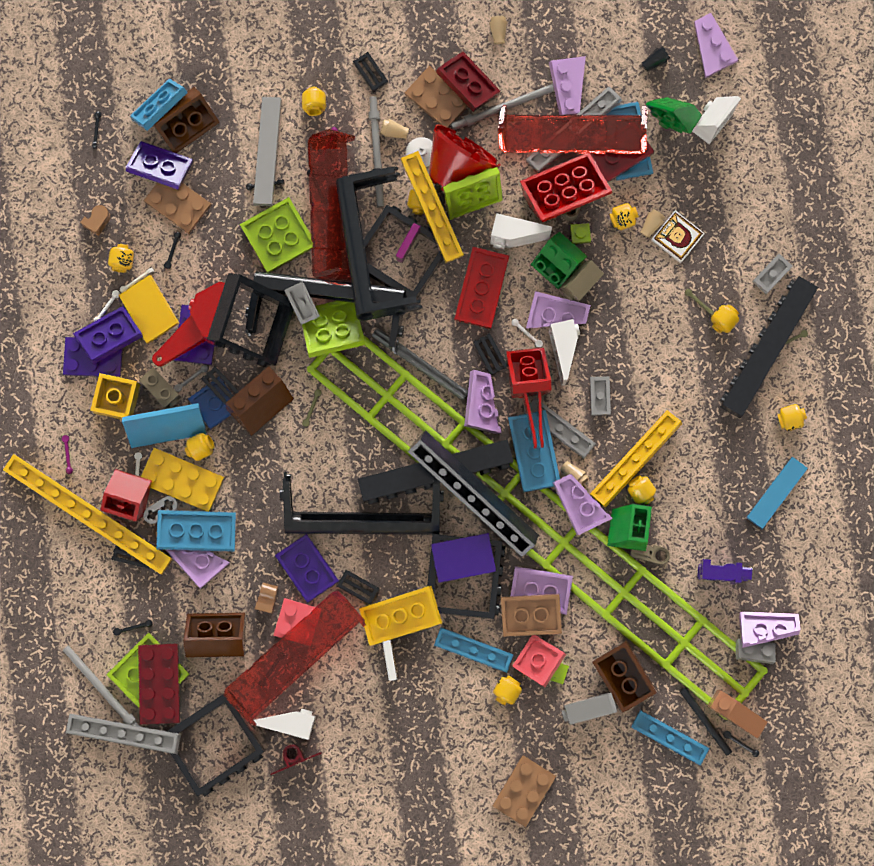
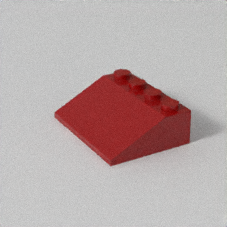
M590 152L520 181L522 193L527 204L541 222L612 194L610 186Z

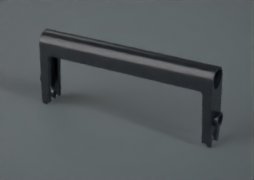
M394 166L382 169L375 168L368 172L343 176L336 180L356 317L361 321L392 315L401 316L407 312L423 308L422 305H419L421 301L417 300L416 296L374 303L356 191L397 181L400 173L395 172L398 170V167Z
M258 271L254 275L253 281L280 294L286 295L285 289L303 281L311 298L354 303L350 282ZM371 285L374 303L406 298V289ZM251 293L249 307L245 311V317L247 318L245 333H248V336L256 333L262 298ZM403 315L392 316L389 348H391L394 354H397L400 337H403L404 326H402Z
M284 472L283 489H280V501H283L285 534H440V502H444V490H440V481L433 476L431 513L295 512L293 510L291 474Z

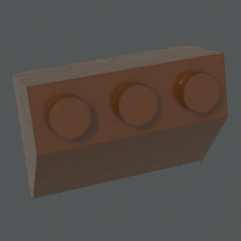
M195 87L188 90V93L153 125L174 153H178L220 123L202 94Z
M268 366L226 402V410L250 436H253L292 402L294 398L282 379Z
M245 612L187 614L183 639L185 657L244 656Z
M627 640L592 661L622 713L657 693L656 688Z

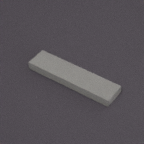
M534 398L529 404L531 413L538 412L537 398ZM542 403V411L546 410L550 433L585 459L596 443Z

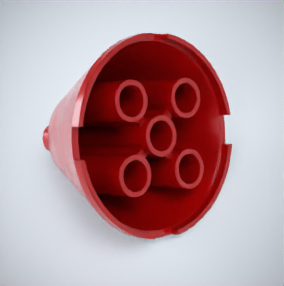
M439 124L435 126L429 176L432 183H438L442 186V191H444L443 187L451 182H458L467 176L480 174L486 169L496 167L499 169L501 166L500 163L496 164L498 160L474 141L467 137L464 140L456 135V131Z

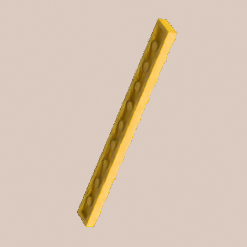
M13 454L4 467L3 471L159 574L163 575L173 558L161 550H157L156 547L15 454Z

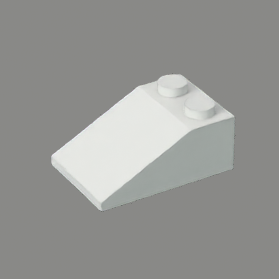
M738 96L716 97L713 102L709 101L703 109L705 113L692 132L710 144L732 117L741 98Z
M496 213L490 244L496 249L504 250V248H513L549 240L552 226Z
M573 319L551 324L549 328L561 386L566 385L578 335H580L579 326L574 324Z

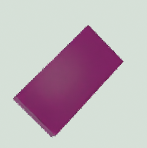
M414 223L411 226L396 254L398 262H404L420 233L419 225Z

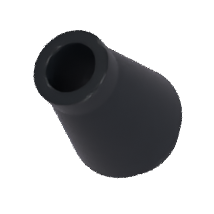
M663 46L657 47L641 64L648 72L651 69L666 64L670 56Z

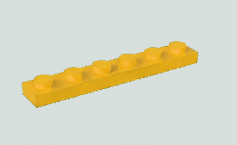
M419 151L402 157L400 159L445 263L463 257L464 254Z
M667 410L590 493L591 497L606 508L682 425V421Z

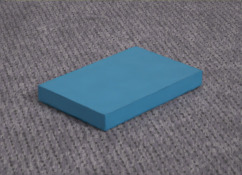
M168 79L130 115V118L148 131L188 92L178 83Z

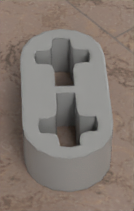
M167 496L151 505L144 511L143 517L145 521L150 524H157L158 514L156 515V520L148 519L150 516L149 512L155 513L158 510H162L166 506V501L174 502L171 511H177V500Z

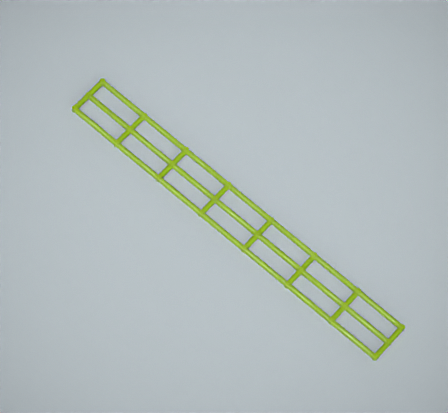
M363 335L365 346L400 374L388 390H385L340 351L329 354L333 355L382 396L369 412L317 370L318 366L329 354L317 356L307 367L308 373L417 463L419 462L408 453L410 447L375 418L387 402L392 404L420 429L426 430L451 454L460 452L452 443L464 429L469 431L484 445L494 443L478 429L464 426V417L365 335ZM406 380L459 423L446 439L393 396ZM513 459L514 462L510 466L517 471V474L505 488L488 474L483 476L480 473L476 474L499 493L498 498L502 501L506 499L559 543L546 559L533 549L529 550L526 554L547 572L562 574L551 564L565 548L618 592L612 602L604 609L573 582L570 590L708 705L712 698L672 666V663L684 649L689 651L739 693L736 700L741 704L764 675L767 674L768 669L761 663L746 661L757 670V673L745 687L740 685L690 643L702 626H704L736 653V643L706 619V617L701 615L622 548L607 546L608 537L598 528L594 527L588 530L636 570L624 587L621 586L570 543L576 535L573 527L562 537L515 498L511 492L521 481L516 460ZM549 488L540 490L565 511L557 494ZM642 576L697 620L684 637L630 593ZM624 598L678 642V645L666 659L661 657L611 615Z

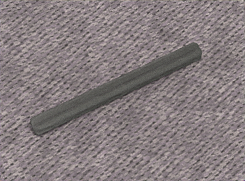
M377 328L372 334L373 338L389 348L390 336ZM399 343L397 355L459 399L464 400L467 397V390Z

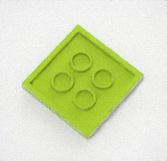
M497 167L486 169L477 175L467 176L461 181L451 182L443 187L450 220L503 201L500 172Z
M289 197L240 224L267 273L273 272L317 247Z
M334 301L316 305L315 307L320 316L302 324L309 358L366 345L360 320L356 317L355 305L351 302Z
M150 633L106 674L138 708V645L160 644ZM179 663L180 685L190 674Z

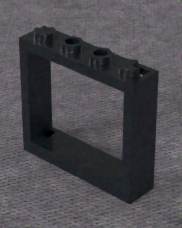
M386 205L364 238L365 250L388 215H391L410 228L414 223L419 225L418 221L410 215L408 217L403 215L398 207ZM419 225V234L437 244L431 229L426 225L424 227ZM439 251L414 291H411L369 263L367 264L371 278L386 287L406 289V298L416 296L418 299L444 258L441 251Z
M228 273L207 339L214 342L213 345L218 348H228L229 353L235 355L242 354V358L245 360L257 361L259 366L265 368L267 365L276 366L294 309L288 297L241 274ZM239 287L278 305L262 355L223 338Z
M433 534L432 544L466 537ZM490 540L491 547H496L494 558L496 572H493L489 612L438 607L440 614L494 619L495 615H499L500 604H496V598L501 595L502 586L498 584V578L503 576V565H500V559L505 556V546H502V541ZM431 547L427 586H432L434 593L436 567Z
M225 692L167 731L180 734L226 703L256 750L202 787L199 786L179 753H170L197 797L201 794L204 797L214 791L213 786L218 783L222 786L231 780L229 777L234 772L237 775L247 769L246 764L251 761L253 763L258 762L263 758L262 754L266 752L228 692Z

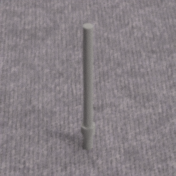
M551 84L477 114L464 116V119L451 123L452 130H457L464 126L470 127L475 125L477 121L554 92V86Z
M370 97V111L368 114L372 130L374 169H382L378 123L380 112L377 109V97ZM383 184L376 185L377 207H384Z
M69 645L65 647L63 652L122 717V722L139 726L136 722L137 719L123 708Z

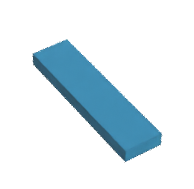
M791 457L746 518L760 529H763L808 468L794 457Z
M440 627L434 646L506 673L514 655Z
M639 710L631 726L636 731L700 766L710 749Z

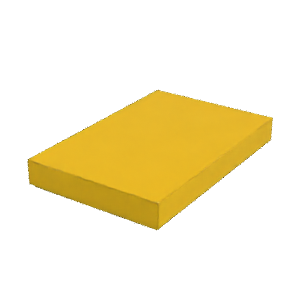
M151 275L119 295L147 344L180 324Z

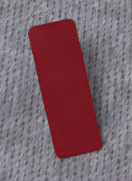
M288 745L283 750V758L287 767L270 775L315 757L322 752L304 758L302 750L298 745ZM289 748L297 750L298 754L295 759L288 757L287 751Z

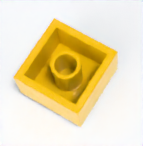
M99 373L90 411L94 414L121 420L122 417L134 415L141 385L134 380Z

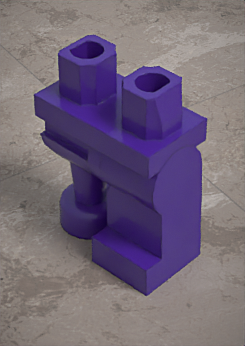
M702 559L698 565L697 578L698 580L730 581V584H739L741 581L752 580V568L742 567V563H730L723 566L711 565L710 559Z

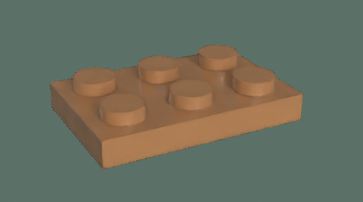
M430 66L405 91V95L436 122L448 128L468 107Z
M156 183L143 200L188 234L191 233L212 205L183 183L179 190Z
M560 594L501 597L503 637L562 634Z
M522 755L492 807L526 827L556 776Z

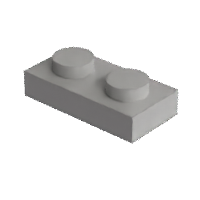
M778 254L753 280V283L767 294L793 266Z
M303 281L284 290L301 325L320 316Z
M609 376L590 377L591 416L611 415Z
M737 639L736 659L774 664L776 662L775 643L765 642L742 648L741 639Z

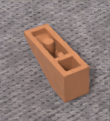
M721 690L716 691L707 706L757 739L768 723Z

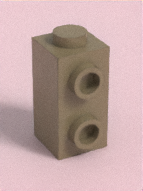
M592 260L584 261L560 289L564 292L563 295L566 299L580 301L604 273Z
M154 367L139 379L165 409L175 408L180 403L179 399L181 396Z

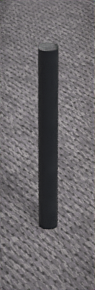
M685 687L679 691L726 756L731 754L733 751Z

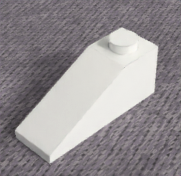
M301 709V712L296 711L252 720V725L309 740L316 716L312 715V711Z

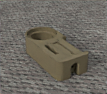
M647 545L646 551L631 549L630 556L657 565H664L670 559L669 551L657 545H653V547ZM657 551L665 552V561L660 562L656 559L655 554Z

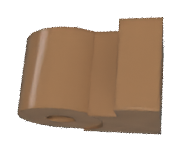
M97 205L92 209L91 217L89 219L84 217L80 223L83 227L99 236L110 220V213L105 206Z
M262 583L255 610L274 613L278 586Z

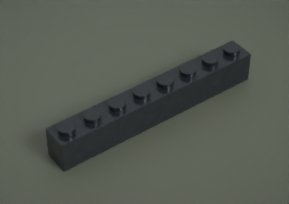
M800 276L795 280L791 279L786 287L789 290L787 295L781 296L777 303L779 306L776 312L772 311L767 319L770 322L768 327L762 328L758 335L760 338L757 344L753 343L748 352L751 354L749 359L743 360L739 367L741 370L738 376L734 375L729 384L732 386L730 391H725L722 395L720 408L739 419L744 415L819 287Z
M426 430L412 443L408 453L521 557L536 545L539 535Z
M508 439L452 454L472 474L480 473L481 476L492 473L491 470L499 468V471L509 469L510 465L514 462ZM420 463L359 478L358 483L363 502L373 505L379 503V499L382 498L392 500L398 498V494L401 493L411 495L417 493L416 489H433V475Z

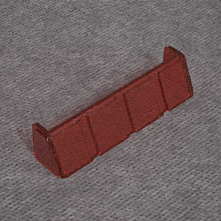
M502 105L498 125L499 148L504 153L590 152L606 154L613 152L615 154H643L647 150L648 110H646V105H642V115H507L506 105Z
M331 129L313 134L308 140L311 241L313 242L312 275L317 279L348 281L351 279L336 180L340 177L348 176L346 143L354 141L355 136Z
M339 591L332 592L308 616L304 617L286 633L278 643H275L249 669L245 670L225 688L223 695L250 725L255 726L257 723L254 721V718L355 626L360 623L364 627L366 625L365 620Z

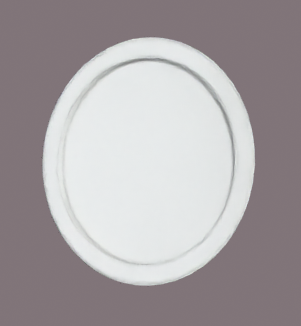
M424 137L413 139L406 148V156L419 151L425 167L430 166L432 141Z

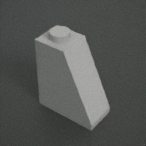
M609 692L563 705L564 710H561L564 722L568 721L569 725L617 712L613 695Z

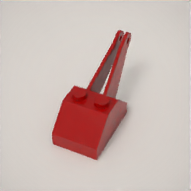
M220 281L197 293L194 299L190 300L188 309L191 315L153 354L152 361L156 366L162 367L204 342L214 344L207 337L225 285L224 282Z
M544 348L506 352L511 396L512 398H523L534 449L537 448V440L528 397L537 396L540 447L544 448L541 396L550 394L552 390Z

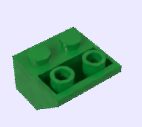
M668 97L646 103L647 107L651 110V115L658 119L661 127L665 129L671 128L679 133L691 134L702 117V114L694 104Z
M559 231L548 240L530 265L553 286L559 289L584 262L587 255Z
M631 504L612 509L607 546L646 551L652 507Z

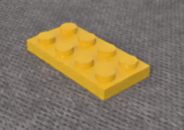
M153 448L141 475L143 478L152 480V489L206 512H210L225 478L156 448Z
M432 586L359 608L369 646L442 624Z

